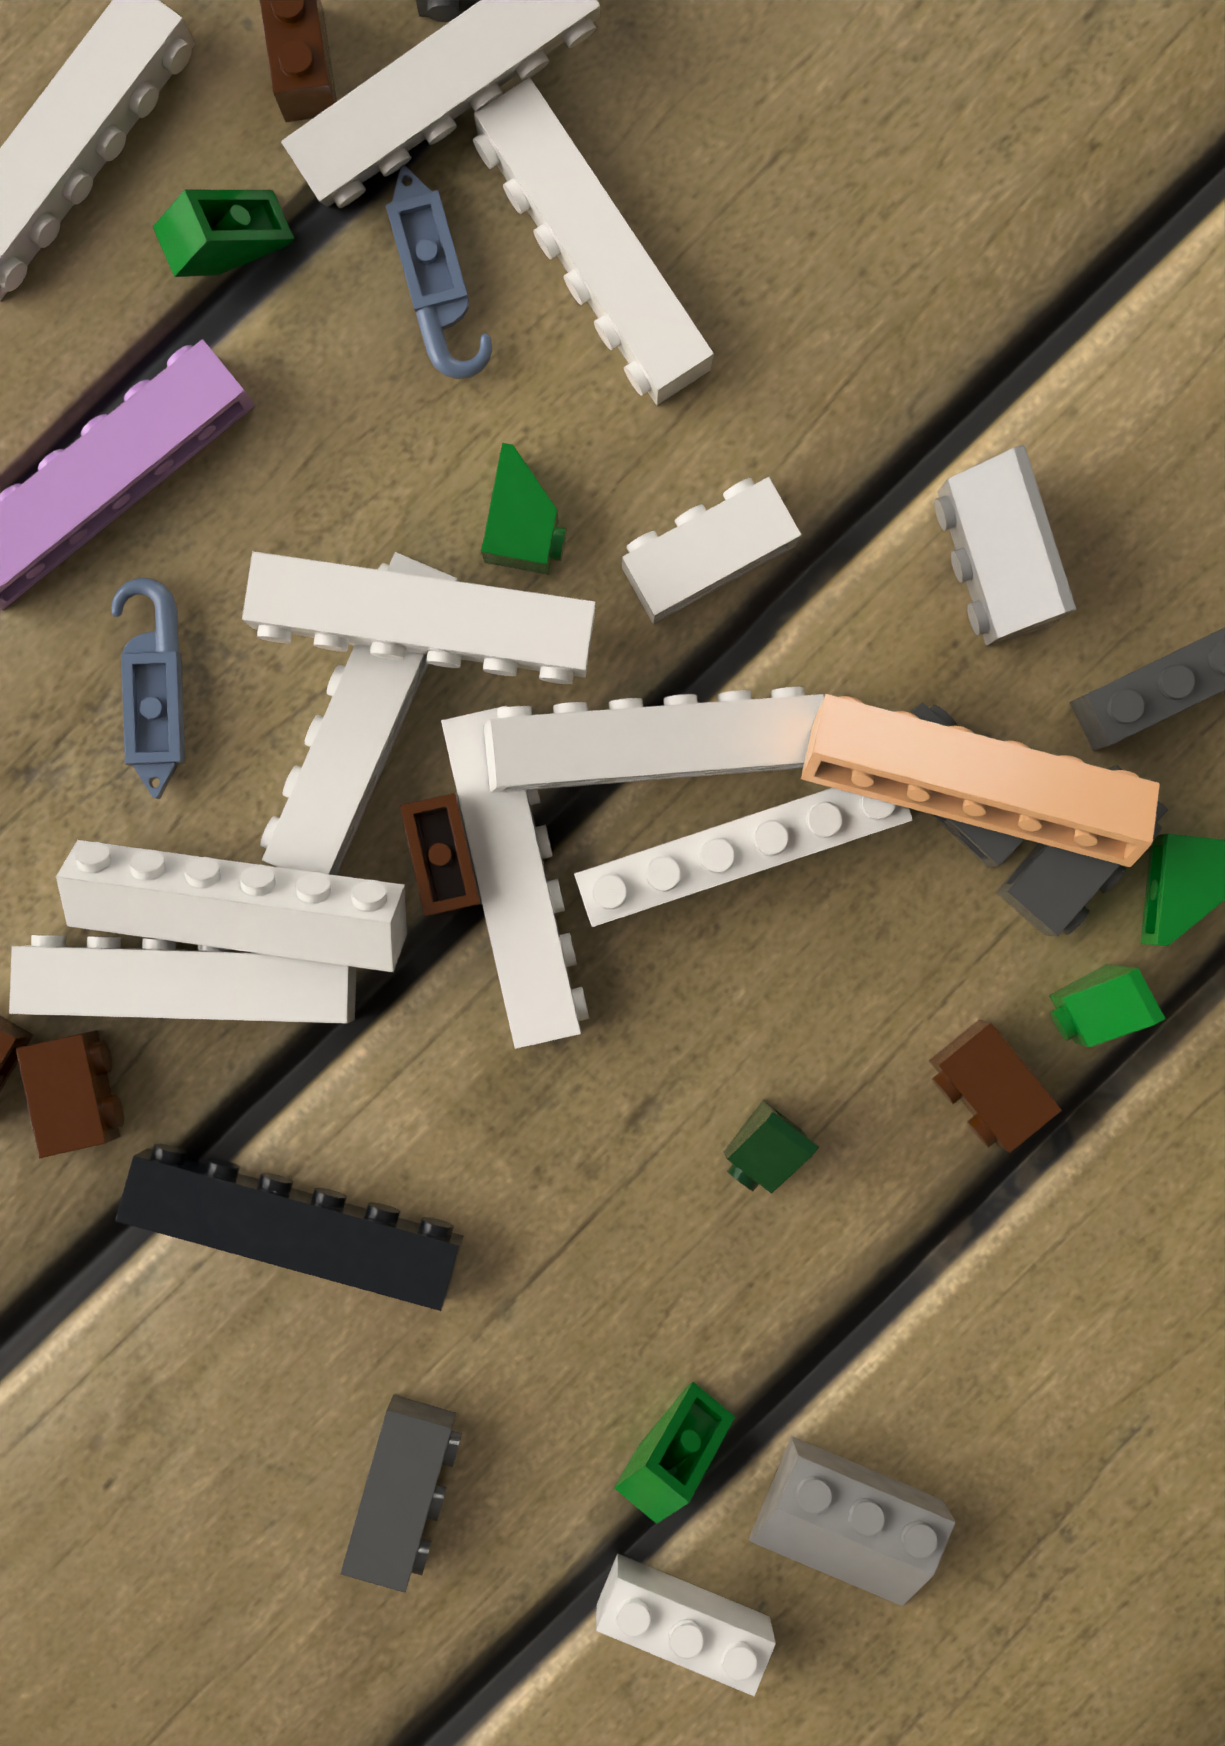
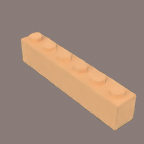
M825 694L813 721L801 775L802 780L1127 867H1132L1153 843L1160 783L1139 778L1138 775L1130 771H1113L1084 763L1081 759L1074 756H1057L1030 749L1027 745L1018 741H1001L974 734L973 731L962 726L948 727L919 719L916 715L909 712H892L866 705L853 697H836Z

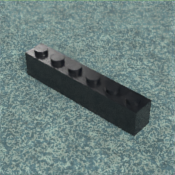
M154 1144L153 1149L147 1148L135 1154L132 1158L116 1215V1222L441 1311L444 1306L464 1236L453 1233L454 1226L448 1222L430 1217H422L420 1223L399 1218L400 1210L380 1203L370 1202L367 1205V1209L345 1203L346 1195L326 1188H315L313 1194L293 1189V1181L291 1179L276 1174L261 1173L260 1179L239 1174V1165L221 1159L209 1158L206 1164L185 1159L187 1153L185 1150L171 1145Z

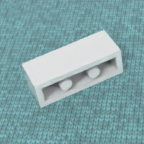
M770 477L756 484L752 478L745 479L723 493L725 501L709 510H706L703 504L695 506L675 519L676 528L659 537L655 531L648 532L627 545L626 548L629 553L622 557V569L653 624L797 545L801 533Z
M618 1553L597 1602L596 1631L752 1696L756 1694L776 1644L770 1616Z

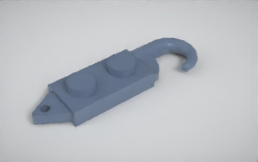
M403 165L400 169L392 203L385 204L426 352L433 366L445 376L455 379L471 378L481 372L490 360L492 353L491 337L488 334H483L480 337V349L473 359L459 361L450 355L443 330L454 326L464 318L469 310L468 294L439 191H431ZM406 181L412 182L409 186H405L404 183Z
M137 578L127 581L117 590L112 599L111 608L112 615L119 617L122 615L124 604L127 600L139 594L148 596L155 604L156 631L142 633L132 638L125 645L123 654H121L125 764L133 766L152 797L160 799L178 764L185 763L182 655L179 653L178 612L174 596L165 585L154 579ZM155 778H158L160 780V784L158 787L154 788L152 784L153 780Z

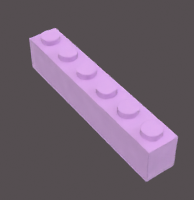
M203 339L194 346L186 345L177 350L169 358L166 369L151 381L148 379L142 380L131 387L124 396L125 402L110 414H102L90 420L81 431L82 436L65 450L58 449L48 454L39 463V471L23 484H14L0 493V610H4L255 407L245 390Z

